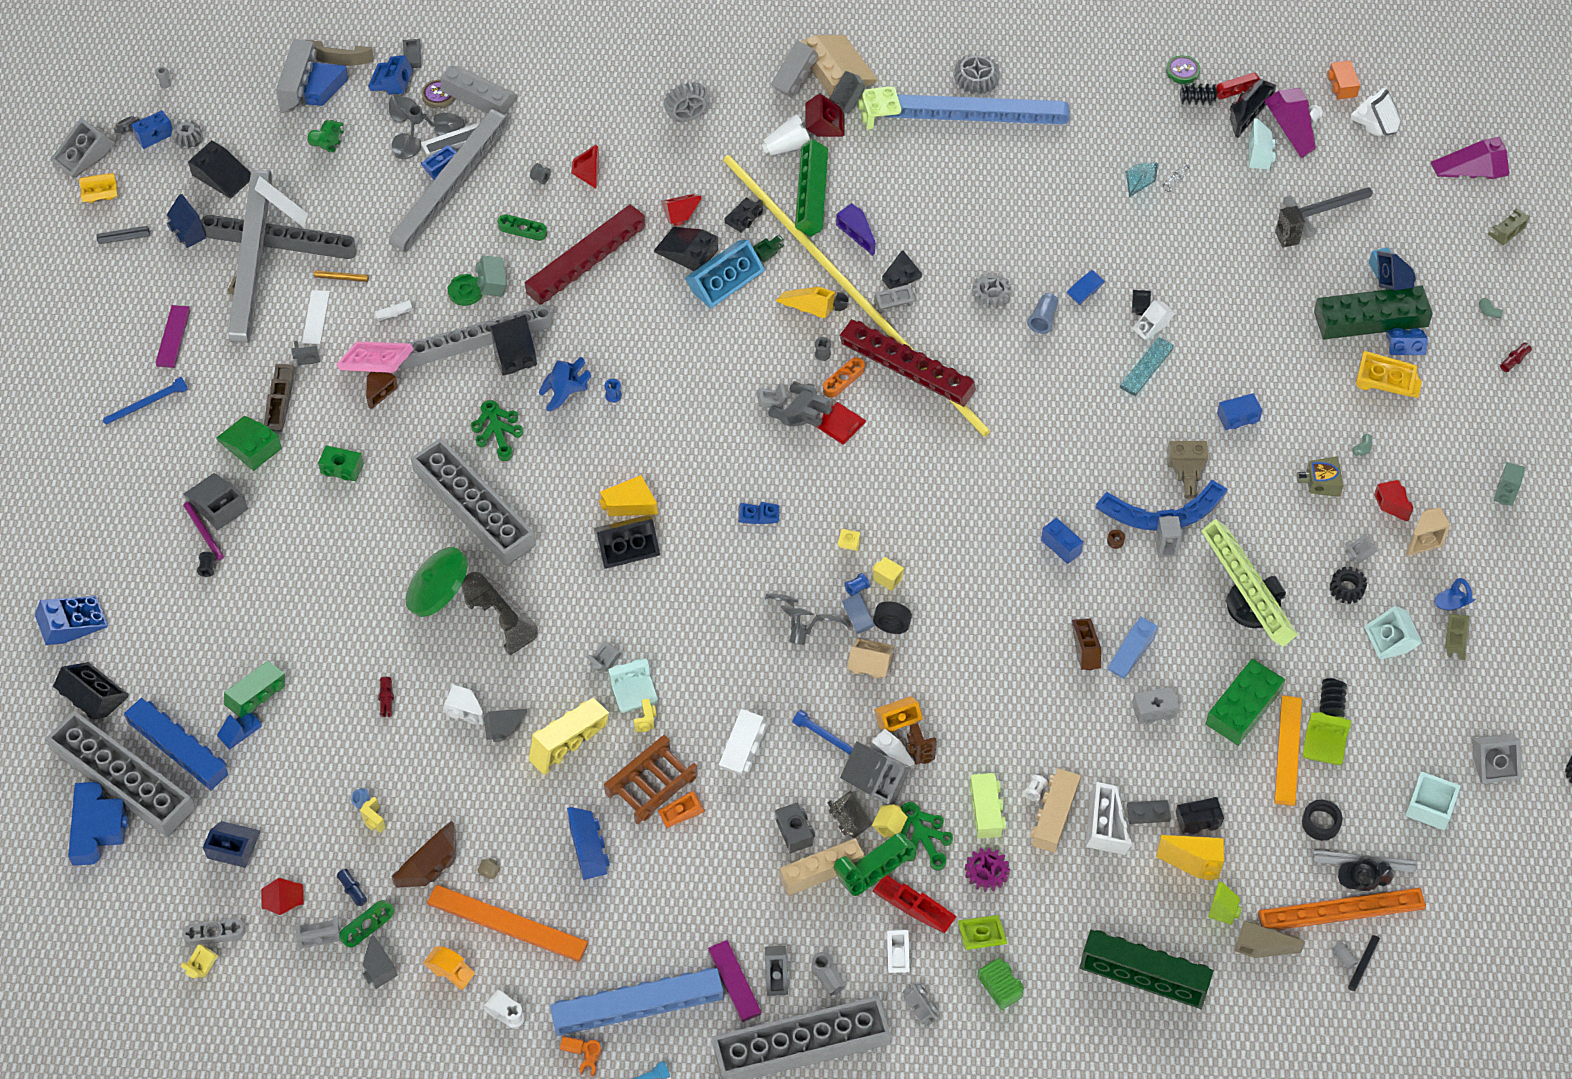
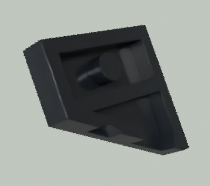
M901 251L883 274L882 281L889 289L897 288L922 278V272L908 255Z

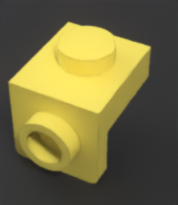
M841 529L838 546L858 551L860 532Z
M649 699L641 700L644 717L633 720L635 732H647L650 729H655L654 717H657L655 705L651 706Z
M373 797L370 801H366L363 804L360 812L365 825L373 831L375 829L381 833L386 826L384 819L376 813L380 807L378 800Z
M198 944L188 963L182 962L180 967L185 969V974L191 978H205L218 955L204 945Z

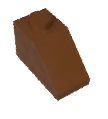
M370 372L367 375L366 399L369 409L372 410L398 388L396 377L392 373Z

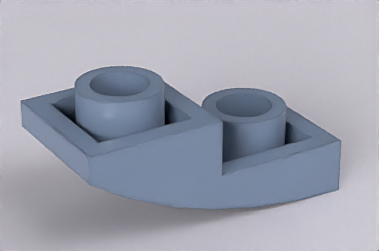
M859 593L842 601L857 634L875 626Z

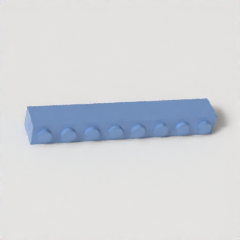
M705 968L693 974L688 972L681 974L679 977H664L659 981L651 983L642 982L638 986H623L615 991H600L592 996L581 995L569 1001L559 1000L554 1004H550L556 1036L720 1001L723 1000V990L718 969Z

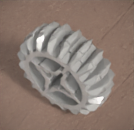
M976 53L974 56L970 54L967 57L963 56L961 60H958L954 68L955 82L958 84L959 89H964V92L970 91L971 94L976 92L977 95L979 92L985 94L986 90L991 92V89L995 88L999 81L1000 71L998 64L995 63L994 59L990 60L989 56L984 57L983 54L981 56H978Z
M688 81L686 84L681 83L679 86L675 85L674 89H670V93H667L666 98H664V108L669 118H672L673 121H692L693 118L704 115V111L708 110L707 106L710 105V96L707 89L701 83H696L695 81L690 83Z

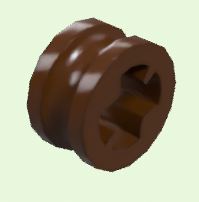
M1117 529L1110 531L1107 544L1113 549L1121 548L1124 545L1125 534Z

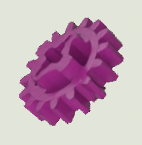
M988 847L986 852L980 848L978 854L973 851L972 857L967 858L965 877L970 878V885L976 884L977 890L983 887L984 892L987 891V888L995 891L996 886L1002 888L1003 882H1007V875L1010 873L1008 868L1009 861H1004V854L998 855L999 850H995L993 853L990 847Z

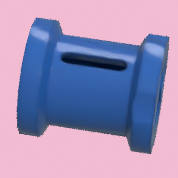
M617 379L607 380L604 384L606 390L605 398L608 402L616 403L622 396L620 391L621 383Z
M859 573L852 581H846L844 586L848 594L853 596L864 588H870V583L863 573Z

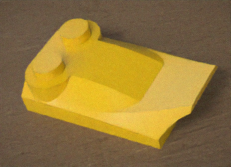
M1367 351L1362 353L1355 379L1357 387L1362 390L1376 388L1419 398L1422 384L1417 373V365Z

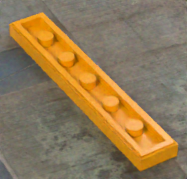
M1285 695L1281 697L1274 804L1295 806L1302 707V698Z

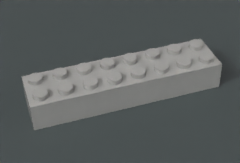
M439 438L411 457L413 471L505 566L536 546L535 532L442 438Z
M75 710L45 738L51 751L92 782L100 784L102 789L112 797L122 799L128 809L165 837H168L196 809L192 798Z
M875 996L712 1036V1046L721 1079H753L890 1045L891 1034L880 998Z

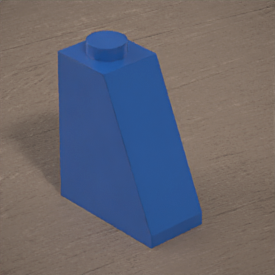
M313 62V68L309 73L308 83L304 89L306 104L323 106L348 80L347 67Z

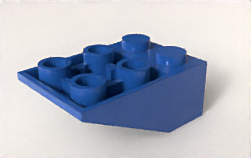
M97 596L40 600L35 612V618L45 645L65 644L108 627Z

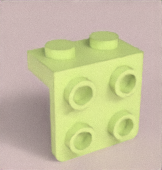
M892 86L864 89L860 99L857 100L858 110H861L862 123L865 122L866 129L874 128V120L877 116L901 113L897 93Z

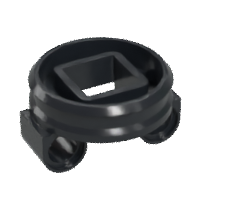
M1270 576L1263 580V582L1281 607V599L1285 598L1286 592L1278 578ZM1235 584L1225 600L1230 616L1242 626L1263 628L1255 613L1250 612L1251 607Z

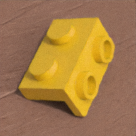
M114 173L79 178L82 202L93 203L99 199L111 200L118 197V187Z

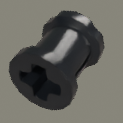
M201 552L198 557L200 564L196 572L202 577H211L214 575L213 564L216 561V555L211 552Z

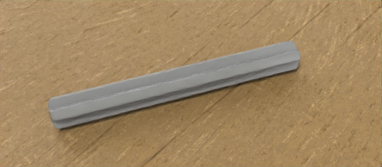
M1314 850L1313 861L1319 863L1342 865L1346 862H1355L1360 857L1371 858L1378 863L1381 861L1387 862L1392 867L1391 870L1415 872L1417 868L1415 860Z

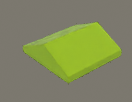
M999 915L957 921L961 943L965 950L1007 944Z

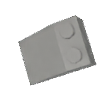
M80 118L50 160L74 178L104 157L114 144V141L92 124Z

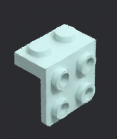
M647 658L637 659L624 665H615L608 669L609 681L621 713L642 708L641 700L649 699L651 705L658 702L650 678Z

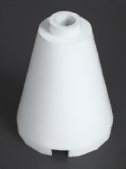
M797 114L793 115L763 139L764 144L761 146L765 154L769 153L772 156L798 150L810 141L808 133L801 124L802 121Z

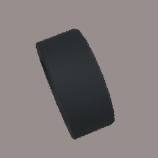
M892 601L881 602L876 606L873 623L884 632L902 634L909 629L912 613L910 609L900 603Z
M1321 799L1308 804L1304 810L1301 822L1307 835L1313 839L1324 841L1330 840L1337 835L1341 828L1343 817L1337 805L1331 801ZM1315 811L1326 812L1333 818L1334 825L1329 829L1318 828L1313 825L1310 816Z

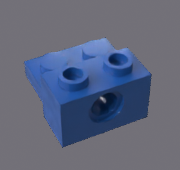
M406 55L390 56L388 62L378 63L368 85L370 91L386 90L388 95L404 94L413 72Z

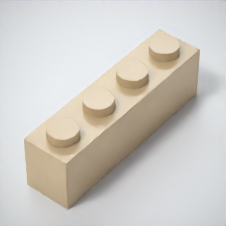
M1057 768L1055 775L1051 774L1048 786H1051L1050 791H1045L1042 803H1045L1044 808H1039L1036 820L1039 821L1038 825H1033L1030 837L1033 838L1032 846L1056 853L1081 775Z
M856 838L781 867L780 881L787 895L790 896L837 877L833 867L835 862L841 857H848L853 864L861 860L864 854Z

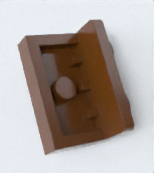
M918 723L911 724L910 732L907 733L909 742L906 743L909 755H913L916 765L930 763L932 760H935L937 740L935 737L924 740Z

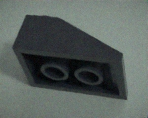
M213 140L188 161L192 176L230 199L250 182L251 172L226 148Z
M672 227L655 248L654 252L695 271L711 260L718 251V236L703 229Z
M526 315L490 326L495 360L502 376L537 365L536 352Z

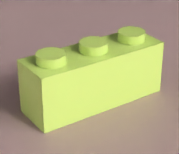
M995 773L974 774L970 776V791L977 839L1001 837L1002 830L1006 829L1005 817H1001L1003 801L1002 798L999 799L998 793L1001 790L1000 781L996 780Z

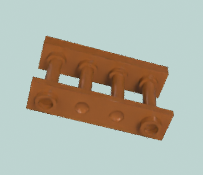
M665 735L661 736L604 783L605 794L610 799L615 794H619L636 811L634 818L637 825L642 821L648 820L658 807L687 783H692L698 775L695 763L687 768L669 751L670 739ZM660 757H664L681 773L673 781L654 764ZM644 770H650L666 787L657 793L639 775ZM630 782H634L651 798L643 806L624 789Z

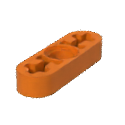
M858 357L850 359L823 383L824 395L832 398L840 394L864 373L865 362ZM847 375L849 378L847 380H841L839 376Z

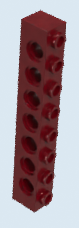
M851 319L839 335L842 345L962 407H965L976 391L975 382L971 377L963 376L954 368H947L940 361L932 360L924 353L916 352L910 346L898 343L891 336H884L877 329H871L861 321L857 322Z

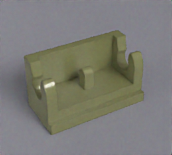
M1519 209L1513 210L1515 214H1510L1502 223L1494 225L1492 227L1493 230H1490L1488 235L1501 245H1505L1526 228L1530 218L1528 214L1526 215Z
M1449 614L1445 649H1447V656L1450 658L1452 653H1458L1460 660H1465L1469 615Z

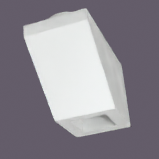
M1154 300L1132 329L1144 340H1147L1165 328L1176 313L1164 302Z
M453 685L444 703L446 714L454 719L461 718L471 724L483 725V712L472 690Z

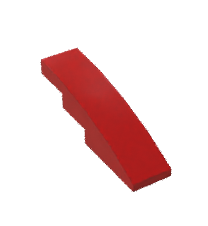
M888 875L882 878L872 891L909 916L944 934L957 917L925 893L919 894L905 883L901 885Z

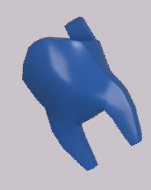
M579 357L573 364L561 360L556 361L552 372L547 375L539 390L540 395H544L551 388L554 392L551 401L546 407L547 411H553L560 407L572 393L588 389L587 382L591 378L589 370H586L580 377L577 374L585 364L583 357Z

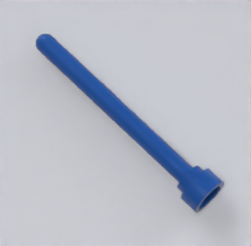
M179 377L175 379L171 386L104 417L103 423L109 424L174 392H185L188 388L183 378Z
M800 709L794 716L793 724L798 727H807L847 754H851L853 747L812 722L806 712Z

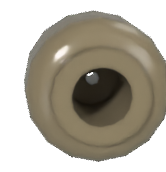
M492 858L489 860L483 859L477 871L481 876L494 879L500 871V866Z

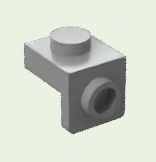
M779 384L776 390L758 388L756 392L759 407L771 408L774 405L781 408L783 402L787 399V392L783 384Z
M1366 534L1352 544L1345 543V546L1348 548L1345 551L1351 561L1355 559L1358 564L1378 551Z
M604 641L593 656L588 655L586 658L591 661L589 665L595 670L599 671L601 669L608 672V669L611 668L621 653L610 643Z

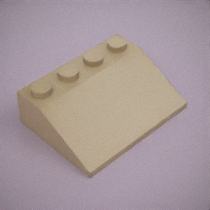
M814 35L801 40L802 43L813 48L818 53L817 61L810 69L830 96L845 71L860 76L865 87L877 82L875 75L845 35Z

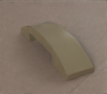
M306 40L314 43V49L317 50L316 59L325 63L353 66L374 61L372 47L355 45L354 50L323 47L322 41Z

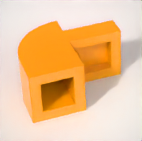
M435 946L423 962L436 976H445L460 990L466 987L475 974L463 962V957L443 946Z

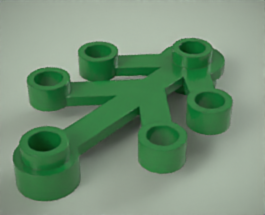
M487 400L481 405L482 414L478 420L471 422V430L474 433H479L482 431V425L488 418L490 419V423L483 434L476 437V445L478 447H485L488 439L494 432L499 446L497 449L498 458L501 461H509L513 456L512 448L506 444L502 430L519 438L523 436V427L521 425L511 426L499 421L497 416L507 419L509 423H516L518 421V413L514 410L507 412L500 409L496 401Z
M913 802L905 803L901 809L908 818L900 833L907 837L906 833L911 823L915 829L911 842L917 849L918 843L921 840L930 856V867L936 871L943 870L946 866V856L936 851L929 838L932 837L940 840L944 846L952 844L953 835L950 832L935 830L943 827V817L921 812L920 808ZM911 811L914 814L908 815L907 812ZM920 820L931 823L934 829L923 826ZM939 820L941 823L936 824L934 821ZM944 837H949L950 840H949V841H945L943 838H944ZM916 851L914 855L907 860L908 862H912L916 859ZM939 861L941 865H935L934 863Z

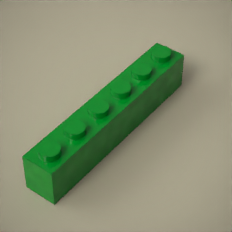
M814 139L801 146L795 228L810 237L823 229L828 148Z

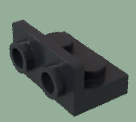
M746 197L724 218L725 224L742 233L751 226L757 217L762 215L763 201L759 199L757 202H754Z

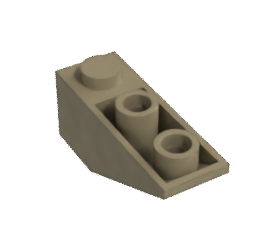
M1244 921L1234 951L1253 958L1295 954L1302 952L1305 941L1294 935L1282 934L1273 928H1264L1256 922Z

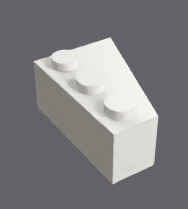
M743 709L740 710L719 763L722 769L743 777L746 772L750 771L752 759L757 753L760 742L768 727L763 716Z
M1096 782L1090 792L1086 847L1126 855L1132 846V842L1126 830L1127 824L1123 818V808L1117 786Z

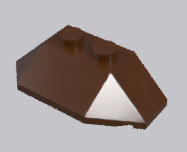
M452 821L440 829L391 876L396 888L427 886L430 882H434L445 868H449L456 859V829Z

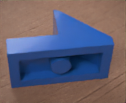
M252 712L237 719H234L230 714L218 732L217 737L230 750L261 728L262 725Z

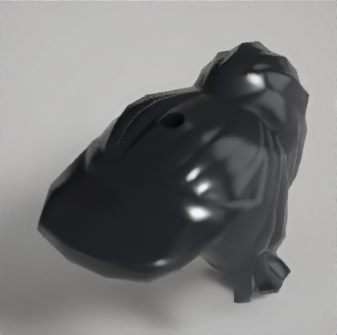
M1360 857L1355 862L1342 864L1338 870V879L1340 884L1348 889L1370 891L1376 889L1378 885L1382 887L1389 885L1394 878V874L1389 863L1384 861L1378 863L1371 858Z

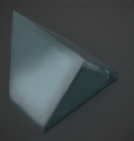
M1157 162L1138 163L1125 171L1129 197L1156 182Z

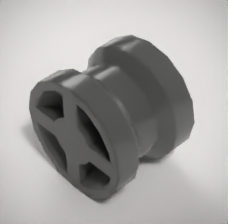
M536 163L530 171V178L538 180L540 184H545L551 175V169L548 167L544 168L539 163Z

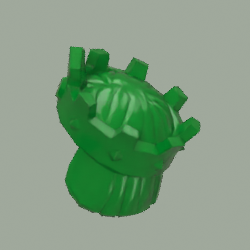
M334 120L324 121L320 131L311 130L308 133L307 141L309 145L320 147L329 153L335 152L336 149L333 146L336 144L340 145L341 143L339 138L340 134H344V129L340 128V126H343L344 123Z

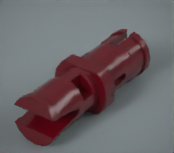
M1522 343L1519 348L1511 351L1509 357L1501 362L1500 368L1504 372H1509L1516 364H1520L1523 358L1532 351L1530 345L1524 348L1528 343Z
M381 677L379 679L380 693L378 694L380 716L386 717L387 712L388 717H391L393 715L392 701L394 700L392 681L390 677Z

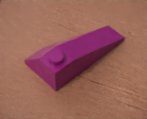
M1301 88L1279 90L1264 100L1301 158L1316 149L1314 131L1311 126L1312 119L1308 108L1309 101Z
M1500 136L1479 141L1431 161V166L1437 177L1458 178L1462 175L1470 176V178L1483 176L1487 177V179H1496L1509 176L1510 174L1507 149Z

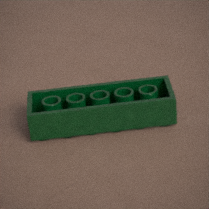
M1423 285L1400 290L1388 289L1317 298L1314 308V314L1323 340L1383 333L1394 328H1401L1403 330L1429 327L1433 315Z
M1091 929L1079 967L1081 970L1201 1010L1214 970L1204 964L1197 965L1183 957L1176 958L1164 951H1155L1143 944H1134L1122 937L1109 936L1101 930L1094 931Z

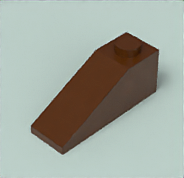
M1091 618L1072 620L1075 646L1081 670L1101 669V646Z

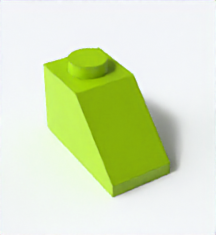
M1219 881L1208 917L1232 925L1234 918L1239 919L1242 907L1238 906L1240 897L1223 882Z

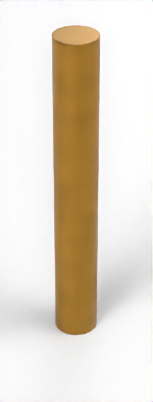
M314 271L315 278L368 282L369 276L364 274Z

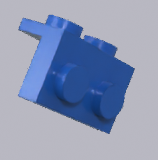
M1394 328L1393 330H1387L1386 338L1390 343V355H1426L1428 338L1423 330L1419 328H1412L1411 330Z

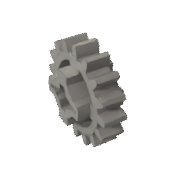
M989 272L987 276L981 274L980 279L976 278L975 283H973L972 296H975V301L980 300V305L986 304V308H989L990 305L996 308L997 304L1003 306V302L1007 303L1008 298L1011 296L1009 280H1003V275L997 277V273H994L993 276Z

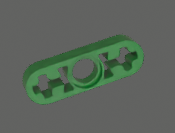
M507 214L501 215L497 220L498 228L502 232L537 241L544 240L547 237V228L543 223ZM520 225L527 226L524 230L518 229Z
M385 900L376 902L340 931V942L350 948L358 945L392 918L394 914L393 906ZM384 907V908H385V909H384L385 913H384V914H381V913H382V910H381V909ZM366 919H370V926L366 929H363V922ZM351 933V934H352V935H351L352 939H351V940H348V939H349L348 935Z

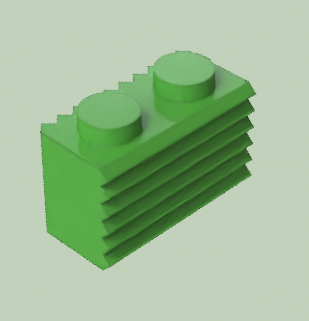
M998 958L980 968L977 977L1000 1010H1003L1022 998L1024 987L1018 978L1015 979L1011 974L1012 970L1007 962L1003 963L1001 958Z

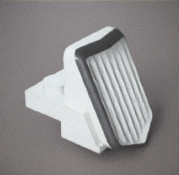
M1382 88L1375 96L1371 95L1351 114V120L1365 125V131L1379 137L1382 134L1391 135L1397 133L1401 122L1390 92L1385 88Z

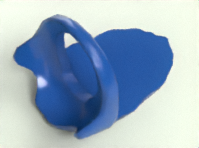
M1457 578L1450 589H1446L1436 596L1434 602L1436 607L1450 611L1462 608L1476 599H1472V590L1469 583L1463 578ZM1461 583L1466 589V595L1459 589Z

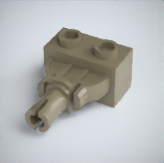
M1169 441L1167 447V466L1173 467L1175 473L1178 474V481L1183 480L1184 498L1189 499V496H1191V499L1197 497L1195 480L1200 481V473L1208 461L1207 441Z

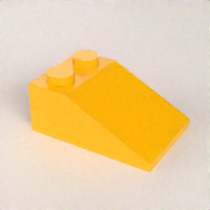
M1161 835L1156 857L1197 878L1212 881L1219 879L1223 867L1224 838Z

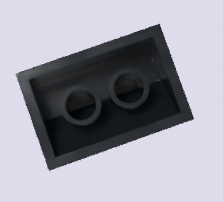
M650 515L593 528L604 569L660 556L654 523Z
M89 662L62 666L53 684V687L59 691L60 695L69 699L75 707L80 708L86 713L87 717L93 720L107 717L129 696L127 692Z

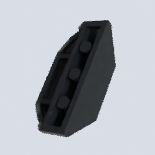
M1260 79L1246 91H1243L1239 99L1231 104L1229 109L1231 111L1230 122L1235 137L1239 138L1254 118L1265 108L1267 104L1264 100L1275 93V84Z

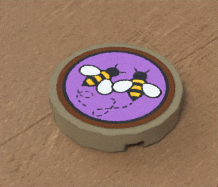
M441 79L432 80L422 88L423 102L431 108H445L455 101L453 96L441 91Z

